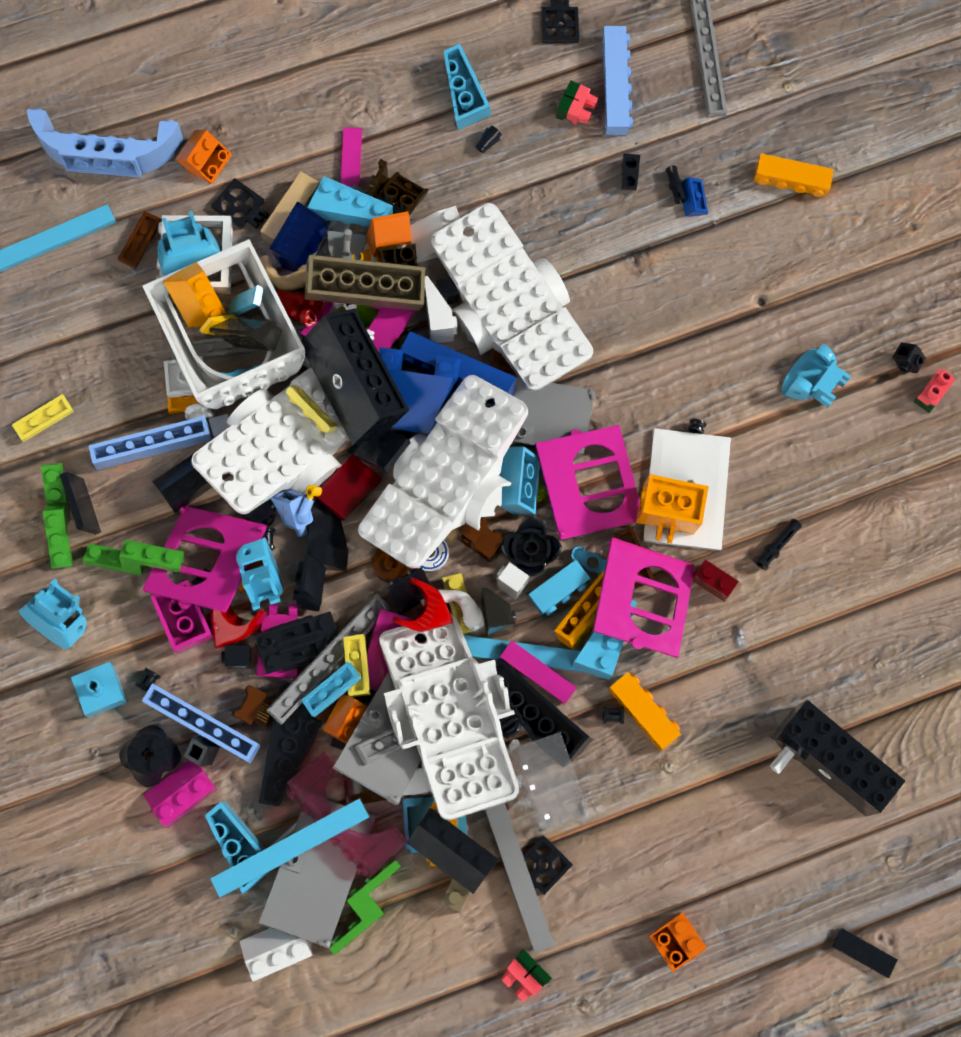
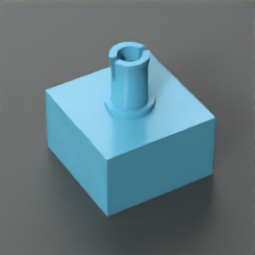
M111 662L71 677L84 715L89 718L128 703L115 666Z

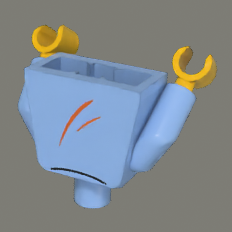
M317 485L307 486V497L304 493L290 489L281 491L271 497L284 526L295 529L298 537L308 534L306 525L313 521L310 511L314 502L312 499L313 496L319 497L321 495L322 488L317 487Z

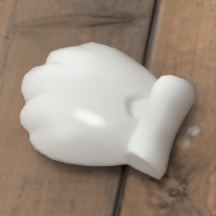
M193 404L185 410V418L187 420L205 416V418H212L214 416L211 409L202 404Z

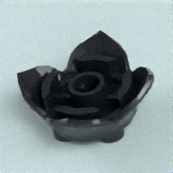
M530 517L519 525L515 534H509L505 537L501 548L509 561L513 562L525 574L533 577L541 574L547 564L558 558L562 545L556 537L546 533L542 522L534 517ZM529 545H532L533 549L536 548V551L529 553L526 549H528Z
M149 725L142 728L133 739L128 740L123 745L119 758L122 765L131 770L134 779L141 785L149 788L161 780L162 774L165 771L174 769L180 763L182 755L179 748L166 739L163 729L156 725ZM147 750L153 753V757H150V760H147L144 756Z

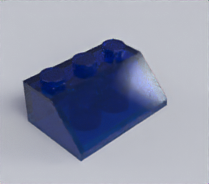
M296 202L269 250L283 269L292 272L298 271L299 267L306 265L309 255H313L317 251L321 240L326 236L329 228L320 216L300 202Z

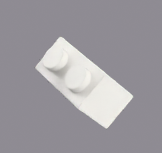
M509 562L507 567L503 565L497 573V587L516 600L526 587L529 576Z

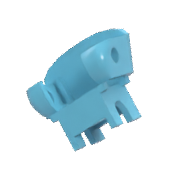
M189 211V217L168 223L166 218L162 219L166 233H162L163 239L158 242L157 252L158 261L164 276L220 252L218 243L211 231L206 227L202 228L200 223L196 224L193 211Z
M822 343L819 349L814 348L807 351L793 365L784 379L782 394L784 397L805 401L806 398L810 400L813 397L828 408L836 398L831 393L837 384L843 388L851 376L836 366L837 361L833 351L826 344Z
M263 537L244 544L237 552L236 561L241 573L243 587L251 601L253 611L260 609V601L269 599L271 605L281 602L279 595L283 593L285 586L266 538ZM259 560L263 561L264 566L248 571L244 570V565Z
M55 578L50 582L49 588H42L19 610L20 615L34 629L54 644L66 650L84 634L87 625L85 616L81 614L83 611L79 607L80 597L78 595L74 597L58 585V580ZM76 611L75 621L66 628V625L63 623Z

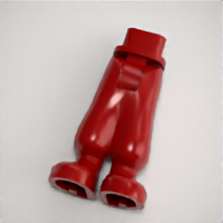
M275 289L290 318L300 321L302 325L311 327L316 323V314H322L324 301L306 300L303 293Z

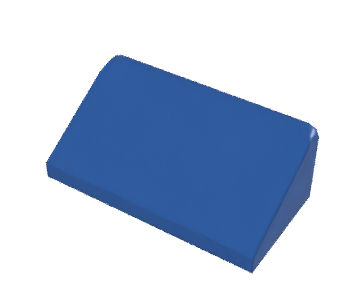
M687 177L683 180V190L687 199L683 203L685 216L707 215L708 209L702 179Z

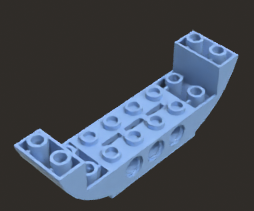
M39 108L27 109L29 122L42 148L53 160L63 165L66 171L141 177L142 174L151 172L172 159L184 142L179 123L173 120L159 121L157 141L151 139L135 140L131 137L122 139L114 136L99 137L94 134L59 133L54 131L46 111Z

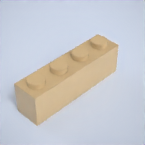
M300 171L260 230L262 239L279 249L287 245L291 240L293 231L298 230L303 216L308 215L307 207L320 182Z

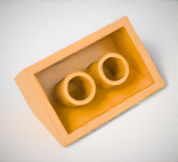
M197 262L163 280L188 328L202 327L209 317L227 315L204 270Z

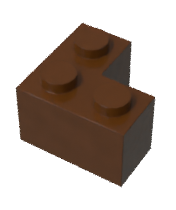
M485 517L480 519L481 528L479 530L466 523L462 525L458 531V540L490 563L501 548L504 540L502 539L503 536L494 529L493 531L488 529L489 523H487L488 520Z

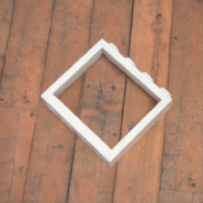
M162 215V219L166 218L167 223L189 217L188 215ZM194 216L196 224L200 223L202 227H223L222 251L232 247L233 222L231 216ZM162 221L159 222L158 230L159 234H161V239H163L162 233H166ZM158 258L157 269H160L159 275L156 276V280L164 276L162 274ZM232 266L221 270V282H210L216 294H231Z

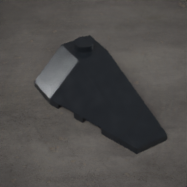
M314 498L313 521L310 524L307 555H310L325 566L326 570L347 571L349 551L342 521Z

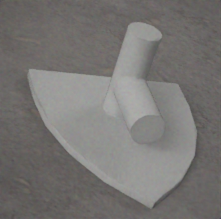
M346 229L344 233L328 231V249L331 257L352 259L354 253V259H360V252L362 254L364 252L366 235L352 234L350 229Z

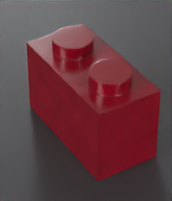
M706 559L692 580L724 602L739 582Z

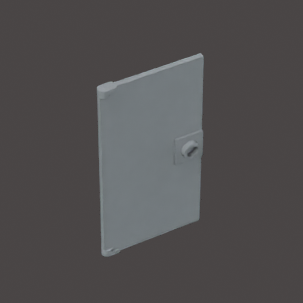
M516 377L517 391L514 397L526 404L528 415L512 443L535 446V443L570 436L571 431L575 429L580 430L582 433L588 432L595 390L550 383L540 390L531 391L525 387L519 377ZM582 448L577 454L583 455L584 448Z
M388 671L333 769L386 798L389 802L398 805L421 762L417 746L400 749L366 766L355 750L356 745L392 729L384 693L395 690Z
M308 793L293 834L345 806ZM369 814L370 817L280 865L259 924L316 943L325 948H330L331 940L376 816Z

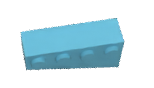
M631 600V606L636 607L637 602ZM593 632L575 659L572 667L610 680L624 641Z

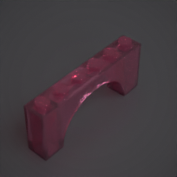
M324 751L286 784V794L293 801L296 800L301 805L300 809L306 816L310 815L315 820L314 823L332 813L327 801L326 788L329 780L336 773V770L333 769L335 762ZM395 826L378 834H362L347 829L329 839L334 846L338 845L343 850L342 854L348 861L352 860L355 863L360 875L363 877L367 876L368 879L372 878L406 846L408 841Z

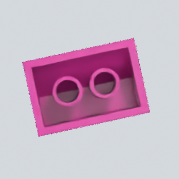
M188 760L143 796L163 826L169 828L218 789L201 766Z

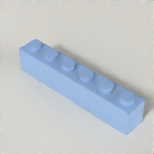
M604 26L602 39L605 135H628L629 128H632L633 123L632 117H629V111L632 110V100H629L628 95H631V83H628V78L631 76V67H627V61H630V50H627L630 34L626 33V26Z
M205 416L88 446L92 463L97 470L209 442L212 440Z
M153 683L142 700L143 703L249 764H251L261 747L255 741Z

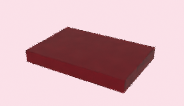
M352 454L323 484L321 495L319 497L314 496V498L341 520L345 521L378 486L382 478Z

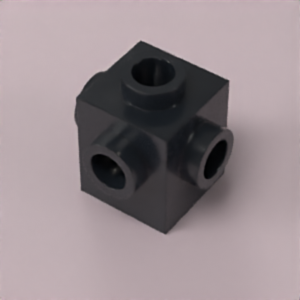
M904 342L900 343L892 356L899 370L904 373H918L926 360L921 348L917 344Z

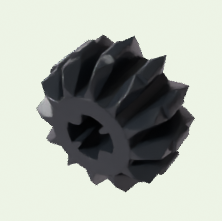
M515 714L499 719L504 738L513 737L521 730V724Z

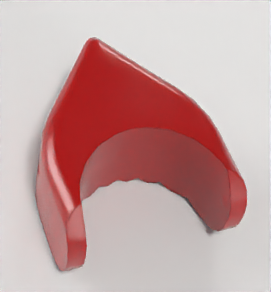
M410 577L409 582L416 585L423 594V609L417 617L411 620H401L393 617L392 621L418 632L430 631L452 624V616L441 593L433 586Z
M231 604L226 613L212 609L211 626L215 648L219 649L242 641L252 635L261 626L267 611L261 609L252 620H247L235 614Z

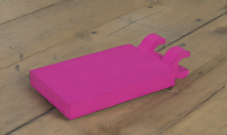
M269 603V616H266L262 622L261 633L270 631L272 627L296 620L299 609L295 608V604L290 603L289 615L278 614L279 604L271 605ZM258 654L256 676L296 679L298 668L286 672L280 670L266 675L260 655Z

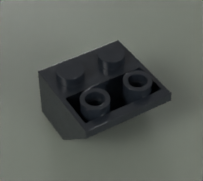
M307 554L304 555L303 562L299 561L292 600H296L295 608L319 612L322 603L326 567Z
M422 567L409 570L406 573L407 576L402 579L396 578L392 580L387 587L388 597L399 615L421 603L420 600L424 599L421 590L409 582L410 577L431 585Z

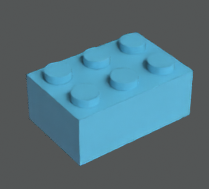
M525 447L508 448L503 457L501 473L499 474V476L511 482L510 486L502 487L501 508L513 515L536 514L540 463L538 456Z

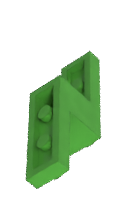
M62 462L42 464L41 471L47 503L43 510L51 568L71 567L73 561L67 529L71 516L68 499L60 478V474L64 473Z
M125 539L122 550L89 543L83 563L142 576L145 566L179 573L185 555L184 551Z
M391 860L386 862L381 867L382 872L377 876L373 873L364 881L366 883L361 889L356 887L348 894L350 898L347 902L362 921L359 923L356 920L347 928L349 932L342 937L339 934L331 941L333 946L329 949L334 955L384 915V912L369 894L401 868L396 860L393 863Z

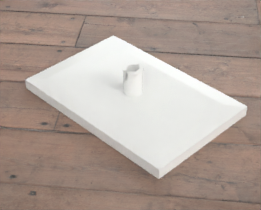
M654 428L649 475L653 474L709 486L703 522L694 535L675 531L671 544L667 543L668 529H662V537L660 541L655 540L657 527L644 525L643 542L714 551L722 550L731 437Z

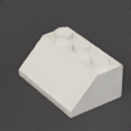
M273 928L240 941L252 982L314 956L307 940Z

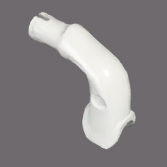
M438 590L443 596L445 603L455 601L460 606L464 615L462 619L470 630L475 631L484 626L482 612L469 594L461 590ZM422 599V600H420V601H421L422 605L424 606V599Z

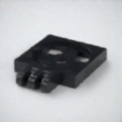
M550 0V7H542L541 11L542 43H579L578 7H569V0H564V3H562V0H557V3H555V0ZM556 13L555 20H546L549 16ZM564 14L569 15L573 20H566ZM562 22L564 26L558 27L557 23ZM546 28L557 30V36H550L546 32ZM575 28L572 36H565L564 30Z
M236 178L231 181L211 205L212 209L220 215L231 216L233 224L240 229L247 223L258 229L259 224L255 220L261 224L264 221L259 215L261 214L265 218L269 216L261 208L265 202L264 198ZM239 188L244 191L239 197H234L230 194L233 189ZM250 196L254 198L252 209L245 203ZM224 199L231 205L226 213L222 209ZM236 201L242 203L240 207H236L234 204ZM237 212L246 214L242 217H233Z
M544 835L523 856L525 863L528 857L536 863V868L530 873L534 888H538L544 895L573 866ZM539 847L552 849L546 857H541L535 850ZM558 856L561 859V871L559 874L552 868V862ZM542 861H546L548 863V867L546 869H542L540 867V863ZM542 873H546L552 881L550 883H538L536 879Z

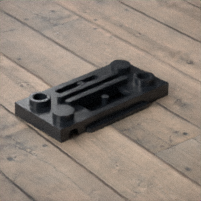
M331 611L314 617L309 615L272 627L270 631L255 635L254 640L265 673L268 675L280 670L286 672L310 664L338 635Z

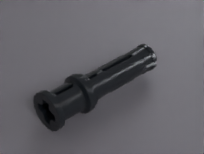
M791 519L789 524L772 543L766 544L760 555L753 558L754 563L766 571L769 568L768 565L779 557V551L802 528L801 523L796 519Z

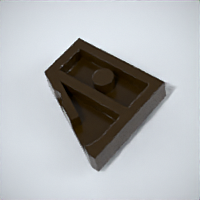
M382 159L378 162L379 171L376 176H372L365 194L377 198L381 189L384 188L389 180L387 162Z

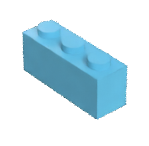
M575 560L529 593L528 599L541 617L545 614L549 616L557 610L556 606L561 602L563 604L569 602L573 598L572 594L576 591L579 593L584 591L589 586L587 583H589L591 578L578 561Z

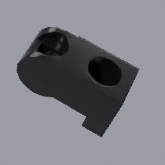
M623 154L621 162V190H637L640 164L639 154Z

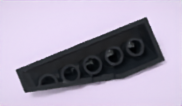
M499 658L495 662L498 675L504 678L503 682L504 686L508 689L511 710H514L517 719L531 740L562 768L566 767L585 750L593 739Z

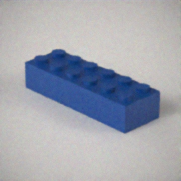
M411 331L400 349L404 351L402 363L405 368L409 364L428 375H434L437 356L461 359L458 380L454 385L456 389L467 376L475 375L512 396L517 391L516 377ZM493 398L486 401L491 403L492 407L495 405V399Z

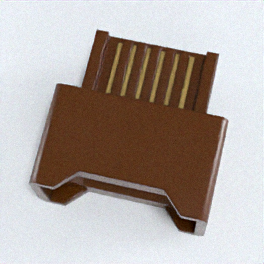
M247 685L245 688L246 696L240 708L233 711L231 716L248 725L255 722L262 727H266L271 717L266 709L273 702L265 699L266 693L251 685Z

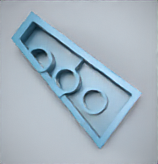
M461 44L444 50L457 128L460 130L491 116V108Z
M323 176L307 207L309 218H324L326 221H341L344 224H358L369 228L372 218L393 214L392 205Z
M226 801L220 802L205 815L230 867L266 849ZM269 872L239 887L242 894L253 888Z

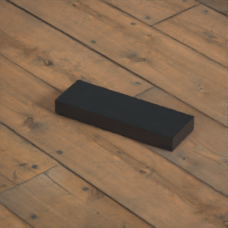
M840 928L832 945L834 949L886 978H890L898 959L843 928Z

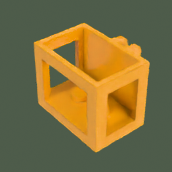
M650 474L642 486L636 523L657 527L655 540L660 541L662 537V529H668L667 543L671 544L675 531L694 535L703 522L709 486Z

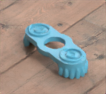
M583 546L573 548L571 552L572 560H577L588 572L600 575L603 570L605 571L607 561L598 554L584 550ZM591 557L598 560V566L595 568H590L587 565V560Z

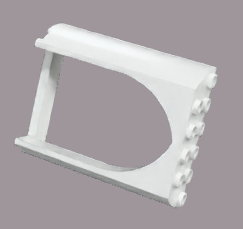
M246 240L197 262L204 270L206 276L237 263L249 289L257 285L263 287L261 303L258 307L269 327V349L260 366L236 377L227 376L211 369L198 357L168 296L169 292L163 283V280L182 269L143 285L195 399L203 406L219 409L223 406L232 405L235 401L247 398L254 392L265 390L272 384L287 380L300 370L305 358V348L250 240Z

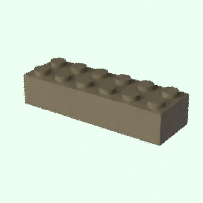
M309 255L306 261L304 295L306 300L420 311L424 305L425 267Z

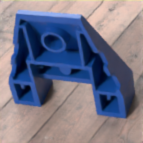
M379 347V354L410 410L392 429L430 434L437 422L435 420L443 409L458 380L461 359L437 356L434 375L402 371L404 351Z

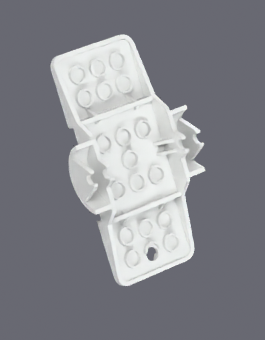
M484 204L433 234L431 238L432 248L456 285L463 301L462 304L452 309V313L456 314L461 331L465 332L468 341L476 344L480 355L494 348L502 354L525 387L531 391L542 389L592 358V345L566 307L563 308L564 305L570 302V298L561 277L545 258L540 257L533 262L530 260L523 249V244L494 204ZM465 228H472L474 234L467 237L463 234Z
M311 367L291 381L290 386L276 396L268 389L253 393L230 415L227 420L230 427L196 451L192 456L191 462L193 467L240 514L250 513L281 490L291 489L306 495L307 486L317 485L319 487L331 477L337 468L342 466L332 455L348 439V436ZM298 385L338 425L336 430L330 433L321 432L316 427V423L312 419L307 418L303 414V410L289 400L290 396L285 391L290 386ZM229 473L233 476L234 480L225 482L222 479V475Z
M467 376L435 420L438 423L430 434L420 433L410 439V445L395 462L393 470L395 483L393 485L388 484L358 527L359 535L407 567L418 568L428 559L452 529L466 523L479 530L481 528V517L494 516L495 507L497 505L501 507L502 487L511 485V482L502 478L499 474L501 473L503 457L528 415L526 404L478 376ZM488 399H495L493 407H486L485 403Z
M452 614L453 623L424 632L414 631L401 626L383 632L379 638L380 647L395 690L384 693L392 728L402 749L417 746L422 760V767L438 813L445 820L460 818L511 801L517 797L519 792V785L503 740L499 721L501 718L515 714L514 710L510 709L508 689L504 686V678L497 674L495 660L478 664L472 657L459 623ZM422 634L426 637V641L418 643L415 641V636Z

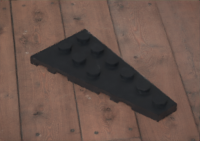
M279 681L277 698L291 683ZM303 702L283 724H279L273 718L259 804L280 806L323 724L322 721L309 713Z

